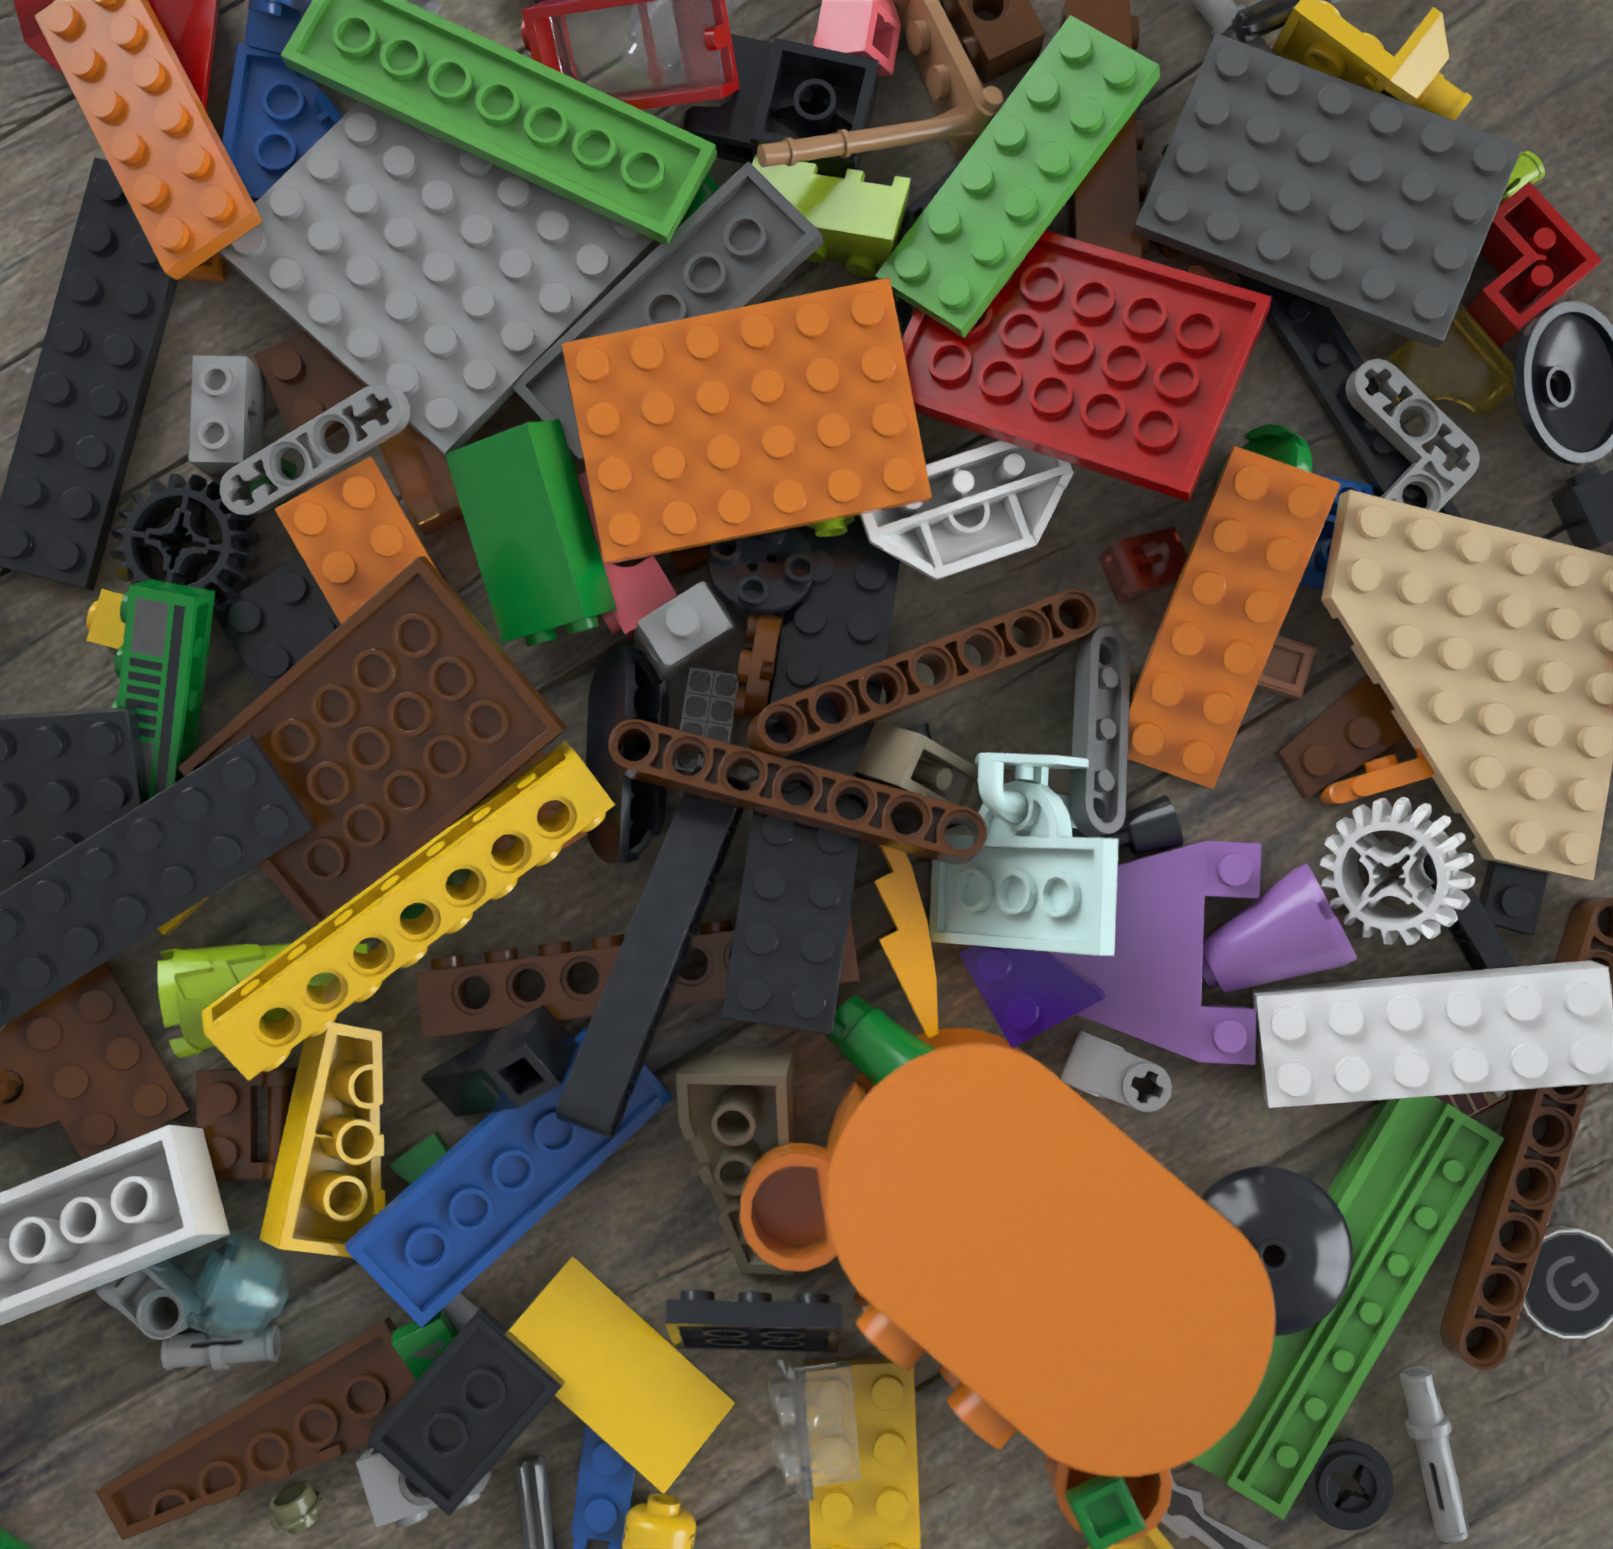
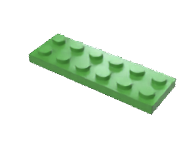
M1070 15L875 275L877 280L890 277L893 294L960 337L965 338L1160 78L1159 64Z

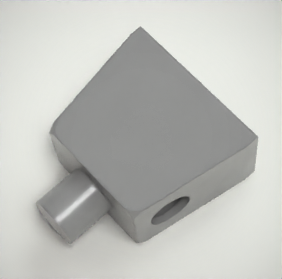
M702 581L638 621L633 641L639 650L646 654L644 658L655 671L658 680H665L667 683L746 633V630L731 606L714 590L712 584Z

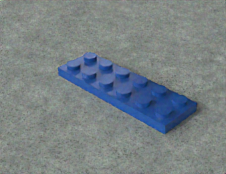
M589 1025L574 1038L578 1046L561 1085L520 1108L491 1112L345 1243L346 1251L421 1328L673 1098L644 1064L624 1117L613 1138H607L557 1119V1107L562 1091Z

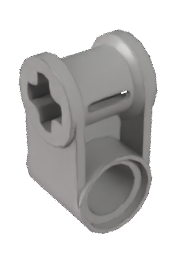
M1079 1030L1060 1079L1064 1083L1102 1099L1109 1098L1143 1112H1153L1161 1109L1167 1104L1172 1092L1171 1079L1163 1068L1148 1060L1125 1052L1123 1047ZM1147 1071H1150L1148 1080L1156 1084L1155 1090L1152 1094L1143 1092L1140 1099H1137L1138 1090L1131 1086L1134 1077L1144 1078Z
M168 1259L94 1288L96 1293L105 1302L123 1313L144 1335L156 1340L171 1338L192 1327L201 1319L205 1310L203 1292L172 1265ZM166 1297L172 1299L178 1307L179 1315L177 1321L170 1319L165 1313L164 1302Z

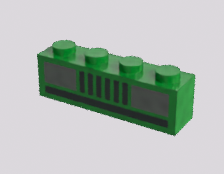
M152 579L129 585V590L121 601L120 619L125 623L123 645L119 648L115 658V673L120 677L118 698L115 699L111 707L136 706L150 799L185 777L178 767L198 750L215 591Z

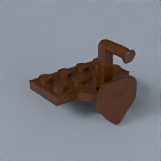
M106 961L0 1029V1121L17 1128L39 1129L61 1122L81 1160L160 1129L191 1111Z

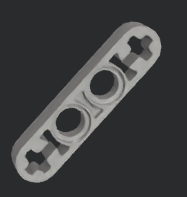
M371 385L363 388L229 469L223 475L220 482V495L223 503L229 510L240 515H255L272 509L402 431L410 419L411 408L407 397L402 391L393 386ZM376 398L382 401H391L392 408L386 412L389 420L388 423L385 420H370L362 425L356 418L366 417L378 409ZM336 421L344 424L350 435L347 448L340 453L331 451L325 441L327 427ZM290 448L298 450L305 462L302 475L295 480L288 478L281 468L282 455ZM266 476L272 481L273 484H263L252 492L253 499L243 500L241 498L240 492L246 487L244 481H257Z

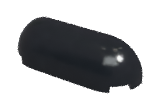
M631 646L617 647L604 656L594 673L588 698L586 766L615 805L606 811L604 820L597 827L588 831L587 837L596 855L603 861L613 864L629 863L640 858L638 855L645 850L653 836L661 834L666 810V787L632 779L622 774L616 767L608 748L611 732L623 721L636 719L668 727L669 695L665 680H658L655 671L644 659L646 654ZM643 738L629 739L621 749V756L628 761L642 760L649 753L651 744Z

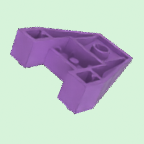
M1195 842L1117 864L1114 956L1042 951L1048 952L1065 964L1064 967L1089 984H1095L1105 994L1104 999L1076 1013V1015L1197 1062L1255 1065L1257 1009L1242 1005L1202 1004L1201 1001L1205 897L1260 898L1261 843Z

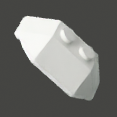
M1000 440L927 464L926 470L932 496L931 501L860 514V518L870 544L936 581L1035 547L1073 475V470L1068 462Z

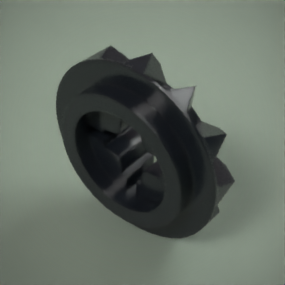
M1346 1437L1343 1441L1328 1442L1304 1484L1308 1498L1307 1502L1317 1516L1330 1526L1341 1530H1360L1377 1522L1387 1511L1394 1489L1393 1476L1383 1456L1370 1444H1365ZM1353 1469L1356 1470L1354 1479L1365 1492L1364 1495L1358 1491L1353 1492L1348 1489L1344 1490L1341 1495H1338L1340 1487L1334 1481L1331 1475L1332 1472L1336 1474L1340 1472L1348 1476Z

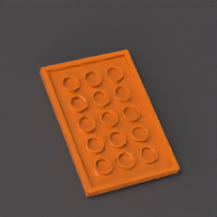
M890 277L561 343L603 560L606 564L927 502L932 499Z

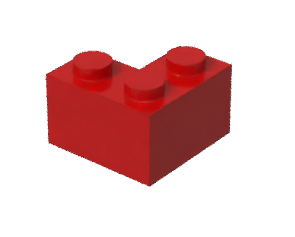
M1529 181L1498 207L1480 251L1501 275L1477 295L1464 310V313L1499 350L1525 329L1535 316L1545 308L1554 305L1578 285L1602 260Z

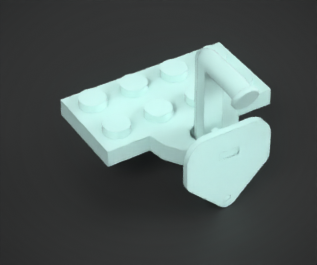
M979 753L975 757V765L978 766V789L983 804L978 813L984 819L987 826V839L983 848L970 862L957 865L932 859L929 924L931 942L1114 956L1118 839L1072 837V828L1077 827L1073 822L1070 812V796L1058 795L1048 787L1049 769L1089 768V759L1056 755ZM1004 769H1015V779L1018 780L1003 784ZM945 835L947 842L956 849L964 850L973 845V835Z

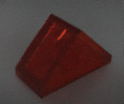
M1171 527L1120 539L1110 544L1098 559L1119 607L1176 584L1187 559V554L1176 528Z

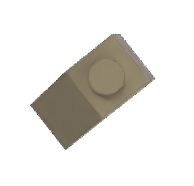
M879 721L875 722L854 770L875 783L968 807L972 810L979 796L977 766L920 733Z

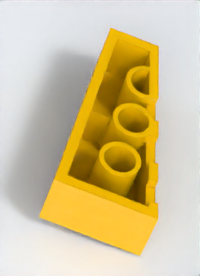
M333 1023L322 1034L315 1037L308 1036L304 1039L259 1240L283 1250L353 1258L346 1251L345 1243L385 1208V1190L381 1189V1157L384 1156V1134H380V1105L383 1104L382 1031Z

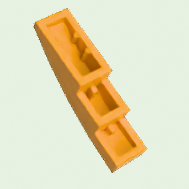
M890 816L891 825H892V827L896 830V828H895V826H894V823H893V821H892V819H891V816ZM878 845L891 873L873 881V884L896 930L877 940L923 1032L930 1039L938 1035L936 971L926 914L906 852Z

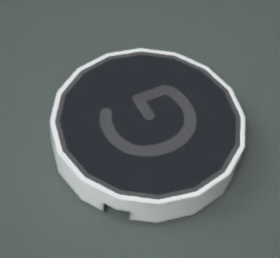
M1551 1226L1547 1228L1521 1312L1538 1328L1563 1339L1587 1338L1603 1331L1613 1321V1249L1600 1237L1578 1228H1568L1566 1226Z

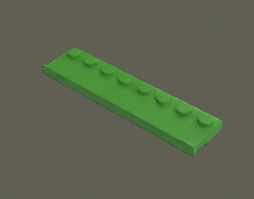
M1435 1096L1380 1100L1326 1192L1343 1214L1351 1235L1353 1265L1346 1291L1335 1308L1317 1324L1298 1333L1274 1336L1265 1374L1245 1412L1219 1441L1208 1450L1189 1460V1462L1197 1467L1199 1465L1223 1480L1229 1487L1284 1520L1503 1143L1504 1137Z

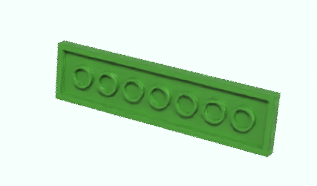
M312 0L280 55L285 66L291 70L666 245L669 244L676 229L680 226L717 157L715 144L406 0Z

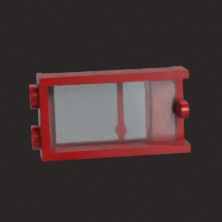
M725 0L544 1L521 9L523 15L521 26L522 39L527 50L531 52L533 60L640 110L723 99L740 89Z

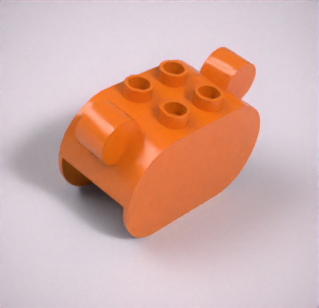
M969 1027L938 1028V1035L930 1039L926 1037L924 1032L919 1033L915 1036L936 1048V1050L920 1055L888 1074L876 1086L860 1072L845 1091L830 1123L825 1148L814 1144L790 1142L770 1149L753 1164L743 1186L739 1220L746 1242L761 1260L781 1270L805 1272L826 1265L834 1257L838 1256L848 1278L857 1289L853 1298L864 1311L856 1321V1324L862 1333L884 1355L901 1368L910 1371L927 1351L942 1364L938 1371L954 1389L947 1398L949 1406L977 1435L996 1449L1001 1450L1015 1432L1019 1430L1044 1452L1043 1460L1048 1481L1059 1508L1072 1527L1083 1534L1064 1492L1099 1475L1123 1477L1147 1529L1114 1545L1139 1540L1158 1526L1170 1505L1173 1484L1170 1469L1192 1460L1219 1441L1245 1412L1260 1386L1271 1355L1275 1325L1274 1299L1265 1267L1249 1241L1232 1224L1049 1069L1018 1047L1012 1048L1008 1040L996 1034Z

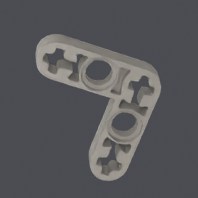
M1383 359L1368 360L1351 373L1345 389L1347 399L1351 405L1412 463L1381 498L1403 503L1402 494L1406 485L1413 484L1422 488L1426 493L1427 506L1425 509L1439 512L1474 475L1479 467L1480 455L1477 446L1389 361ZM1376 376L1382 381V384L1378 389L1379 392L1371 396L1365 391V388L1368 386L1369 380ZM1399 396L1403 401L1392 408L1387 414L1383 408L1389 405L1392 399ZM1403 411H1415L1423 418L1425 428L1420 437L1409 436L1402 430L1399 421ZM1436 434L1441 436V439L1433 444L1434 447L1425 451L1421 447L1433 439ZM1454 451L1459 458L1455 462L1456 468L1448 471L1442 464L1447 458L1445 454Z

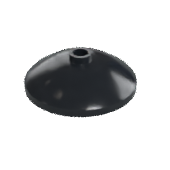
M1566 301L1551 305L1535 316L1523 334L1513 367L1514 398L1521 422L1537 446L1558 462L1571 465L1590 463L1604 457L1613 448V325L1599 310L1579 301Z
M1256 1166L1240 1169L1225 1175L1213 1183L1200 1196L1204 1202L1232 1224L1249 1241L1263 1263L1274 1299V1336L1289 1335L1308 1329L1325 1318L1335 1308L1346 1291L1353 1265V1246L1349 1228L1343 1214L1333 1199L1321 1187L1308 1178L1290 1170L1271 1166ZM1269 1245H1278L1282 1250V1259L1275 1265H1268L1263 1261V1251Z

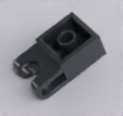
M731 34L740 89L734 92L730 100L719 107H690L682 116L679 127L715 144L717 149L716 158L744 164L748 161L752 164L754 156L757 155V148L761 144L781 142L784 138L788 137L794 140L834 134L842 129L847 131L868 129L878 88L879 60L774 38L772 43ZM863 152L851 154L847 158L835 156L802 162L817 164L819 167L817 174L844 179L847 169L859 170Z

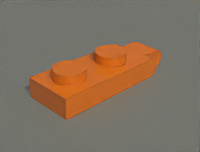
M1418 748L1415 749L1417 759L1404 763H1398L1396 754L1364 763L1366 774L1324 787L1320 791V799L1325 805L1334 806L1430 778L1435 772L1421 749Z

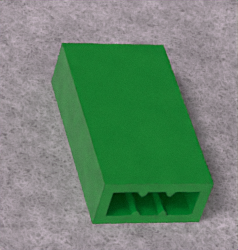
M560 419L524 423L444 454L502 643L524 637L527 647L557 639L555 630L557 627L565 625L567 634H574L598 627L597 615L617 610Z

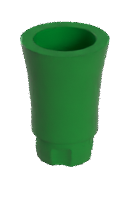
M856 994L847 999L835 1011L832 1035L824 1034L830 1042L840 1048V1054L860 1070L874 1086L903 1064L920 1055L936 1050V1048L923 1042L897 1024L878 1007L873 1009Z

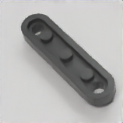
M1102 626L1081 637L1076 651L1072 757L1089 759V768L1071 769L1070 812L1076 827L1088 837H1099L1117 832L1122 827L1126 814L1131 654L1124 636L1111 626Z

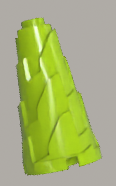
M359 942L354 951L359 953L373 951L370 948L369 942L362 944ZM292 943L261 946L258 944H237L184 949L178 946L160 951L163 959H166L158 961L157 971L158 992L164 1026L166 1028L180 1025L183 1037L169 1040L176 1056L179 1058L196 1056L205 1049L216 1047L204 1034L201 1011ZM326 972L319 973L309 980L308 985L324 987L333 981L335 975ZM273 1008L265 1012L261 1018L270 1022L279 1021L289 1011L284 1008Z

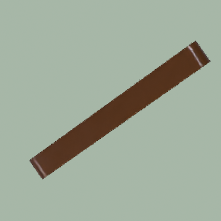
M1613 897L1581 899L1573 906L1569 913L1554 963L1591 960L1609 968L1612 1003ZM1603 909L1608 912L1611 920L1610 927L1605 934L1599 930L1597 924L1598 915ZM1591 1084L1558 1086L1555 1089H1552V1087L1517 1089L1513 1092L1500 1133L1505 1139L1491 1162L1440 1328L1442 1342L1448 1350L1476 1369L1488 1370L1496 1368L1504 1361L1509 1352ZM1543 1115L1546 1119L1547 1129L1544 1136L1536 1141L1533 1138L1532 1126L1535 1120ZM1528 1168L1531 1174L1530 1184L1524 1191L1518 1193L1515 1185L1516 1177L1520 1171ZM1512 1220L1515 1227L1514 1235L1510 1241L1501 1245L1499 1240L1500 1229L1506 1222ZM1497 1273L1499 1279L1498 1287L1494 1293L1484 1297L1482 1292L1484 1281L1491 1274ZM1481 1326L1482 1338L1479 1344L1474 1348L1467 1349V1335L1472 1329Z

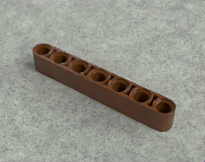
M1078 589L1065 590L773 702L755 716L749 724L747 730L748 745L752 750L784 758L1065 648L1094 629L1098 623L1099 616L1097 604L1092 596L1085 591ZM1059 609L1065 610L1070 614L1074 624L1073 629L1063 625L1059 617ZM1012 626L1018 627L1025 633L1028 641L1027 648L1016 643L1012 636ZM965 644L972 645L978 650L981 656V666H975L967 660L964 653ZM917 662L930 667L934 675L933 685H927L920 681L915 670ZM867 681L877 682L883 687L886 693V703L884 705L877 704L869 698L866 691ZM817 700H825L833 704L838 715L836 724H829L820 719L816 711ZM766 720H779L785 725L788 731L787 743L779 744L769 739L765 731Z
M630 719L623 721L613 729L609 736L608 748L616 767L622 774L632 779L948 864L961 865L970 862L983 848L987 839V826L980 814L968 807L643 720ZM643 738L651 744L647 756L639 761L624 759L621 756V749L629 739ZM686 752H696L705 759L702 770L692 776H683L674 769V763L677 758ZM748 766L757 772L759 780L751 789L745 791L737 790L731 787L727 781L730 772L737 767ZM794 780L803 781L810 786L813 795L805 804L792 805L782 797L781 791L788 782ZM845 795L858 796L865 803L866 813L859 819L847 820L837 812L835 807L837 800ZM908 809L917 815L920 829L910 835L898 833L891 825L890 815L896 810ZM954 823L967 826L974 837L973 845L964 850L952 847L946 840L945 828Z

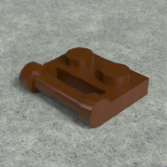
M277 1067L269 1072L261 1071L249 1081L237 1068L202 1069L196 1071V1128H203L216 1180H273L290 1104V1085H294L296 1078L295 1067ZM257 1086L268 1087V1160H257Z

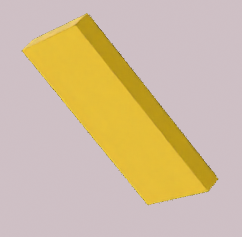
M573 1256L570 1257L509 1328V1331L565 1381L561 1389L554 1396L662 1494L668 1490L735 1404L731 1398Z

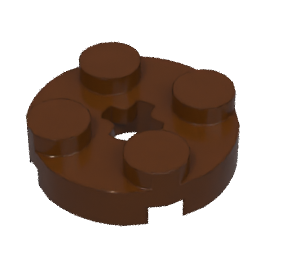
M750 613L745 642L754 645L753 648L747 647L746 650L742 649L737 682L745 683L747 687L738 686L733 718L752 721L765 707L770 705L783 624L782 617L772 616V614Z

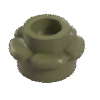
M307 1480L298 1481L283 1488L269 1503V1508L273 1514L270 1522L271 1526L275 1530L281 1528L287 1530L290 1534L302 1532L312 1526L319 1517L318 1511L323 1505L321 1492L314 1491L311 1483Z

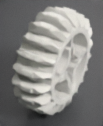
M1402 797L1396 800L1393 808L1386 798H1379L1373 802L1372 810L1364 804L1353 809V819L1344 817L1337 822L1336 828L1340 835L1333 834L1326 839V847L1334 854L1324 856L1319 865L1333 871L1334 874L1323 879L1321 887L1337 889L1339 895L1330 901V907L1339 908L1344 904L1350 911L1344 917V925L1350 926L1357 920L1364 922L1362 927L1363 938H1370L1378 929H1381L1384 945L1393 944L1399 934L1407 945H1413L1419 941L1421 933L1428 939H1433L1441 932L1440 924L1450 927L1458 920L1454 909L1463 910L1469 904V897L1461 890L1472 887L1475 884V877L1460 871V869L1473 863L1474 855L1469 853L1457 854L1455 848L1466 840L1465 834L1456 833L1449 838L1443 830L1450 825V817L1444 815L1434 823L1430 821L1429 818L1432 813L1431 804L1423 803L1412 814L1409 798ZM1382 830L1397 831L1415 840L1407 847H1398L1386 839L1378 840L1372 832ZM1427 853L1430 854L1437 872L1436 891L1431 887L1433 881L1426 875L1423 867L1424 858ZM1358 854L1361 855L1359 861L1366 867L1369 873V884L1366 888L1358 871ZM1407 856H1410V859L1402 867L1404 873L1399 876L1400 878L1398 880L1394 879L1384 887V882L1391 876L1389 869L1393 867V864L1399 863ZM1386 896H1395L1408 905L1413 902L1420 909L1414 911L1396 910L1383 905L1379 901Z

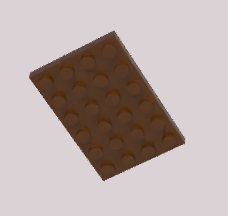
M425 556L416 558L184 761L178 769L184 776H187L240 741L254 734L317 826L259 863V866L311 928H314L467 814L568 728Z

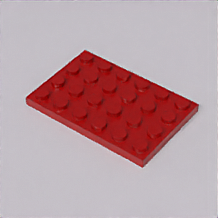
M1045 230L965 338L960 337L917 308L915 309L902 338L915 412L1189 502L1269 312L1271 296Z

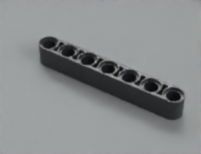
M696 766L691 776L697 774L703 767ZM728 776L727 781L731 787L742 791L750 789L749 782ZM683 793L562 1091L557 1107V1119L607 1138H613L616 1134L744 808Z

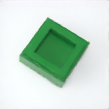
M1099 1475L1064 1492L1090 1549H1106L1147 1529L1123 1477Z

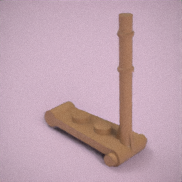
M894 0L902 28L906 35L908 48L915 57L938 116L928 120L855 131L842 129L834 134L794 140L788 137L784 138L781 142L759 145L757 148L758 161L761 167L783 164L795 166L796 162L835 156L847 158L854 153L949 140L954 155L963 159L1003 106V93L994 86L982 87L939 0Z

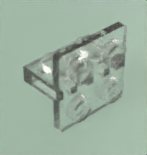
M787 1359L776 1361L777 1377L768 1379V1391L771 1410L773 1413L778 1412L781 1433L773 1434V1450L777 1469L782 1468L785 1484L793 1485L803 1502L814 1500L813 1487L861 1480L851 1365L847 1361L792 1368Z

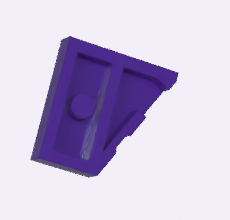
M972 945L958 953L1012 1048L1105 997L1101 988L1086 982L1064 967L1065 964L1048 952Z

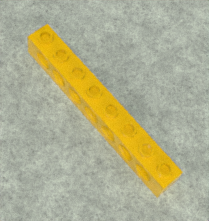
M566 741L562 742L202 1010L204 1034L248 1081L261 1071L269 1072L274 1070L287 1059L291 1049L306 1037H315L325 1032L334 1023L337 1014L354 1001L362 1002L370 998L381 987L382 980L399 967L407 968L419 961L426 953L428 945L444 933L451 934L463 928L472 918L473 912L488 900H496L508 894L517 884V878L533 866H542L553 860L560 853L562 845L577 833H585L597 827L604 820L606 811L615 804L578 754ZM552 800L560 801L559 809L555 815L548 819L537 818L538 810L544 803ZM506 834L516 835L515 842L511 848L504 852L492 851V846L499 837ZM462 868L471 870L470 877L464 883L457 886L446 884L447 878L455 870ZM423 903L427 905L425 911L417 918L404 919L400 917L402 911L410 904ZM378 938L381 940L379 946L369 953L354 951L356 945L363 939ZM326 972L335 975L333 981L324 987L308 985L309 980L319 973ZM273 1008H284L289 1011L279 1021L270 1022L261 1018L265 1012Z

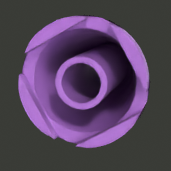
M1306 863L1298 868L1295 867L1261 894L1260 898H1256L1203 941L1202 976L1209 988L1219 983L1223 992L1226 993L1348 966L1349 963L1357 960V956L1339 920L1327 902L1322 888Z

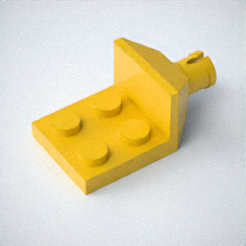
M1300 0L1291 12L1272 47L1277 56L1454 121L1473 98L1469 93H1464L1445 79V76L1439 72L1449 59L1443 14L1435 7L1430 10L1395 57L1384 49L1382 43L1375 36L1360 32L1344 20L1333 5L1322 0Z

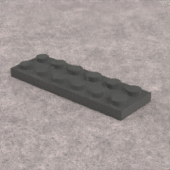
M748 161L676 229L668 245L661 243L530 366L511 387L543 421L560 419L568 448L585 465L561 343L759 304L824 243L822 234Z

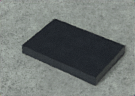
M481 1307L374 1429L366 1441L450 1516L561 1389L565 1381L485 1308Z

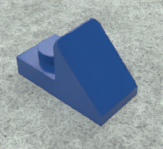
M249 0L245 43L251 47L282 53L312 0Z

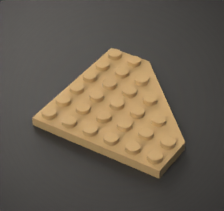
M1353 490L1341 493L1321 601L1333 619L1339 618L1354 642L1350 646L1373 684L1379 683L1395 708L1391 713L1413 748L1421 749L1435 772L1432 776L1433 780L1453 812L1461 813L1476 837L1472 842L1483 859L1576 880L1594 881L1613 765V556Z

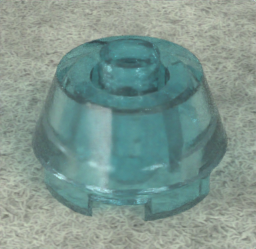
M229 1228L230 1235L223 1237V1240L229 1243L222 1254L212 1250L201 1272L193 1295L199 1296V1299H202L199 1314L190 1312L186 1318V1325L205 1332L206 1339L258 1338L266 1329L271 1318L276 1319L285 1305L289 1293V1286L286 1285L290 1263L274 1247L259 1240L260 1236L255 1231L251 1230L245 1234Z

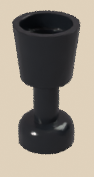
M1163 795L1126 812L1122 827L1115 833L1099 837H1088L1081 833L1078 828H1072V837L1118 839V849L1129 846L1132 853L1136 855L1183 845L1181 826L1175 809L1167 795Z

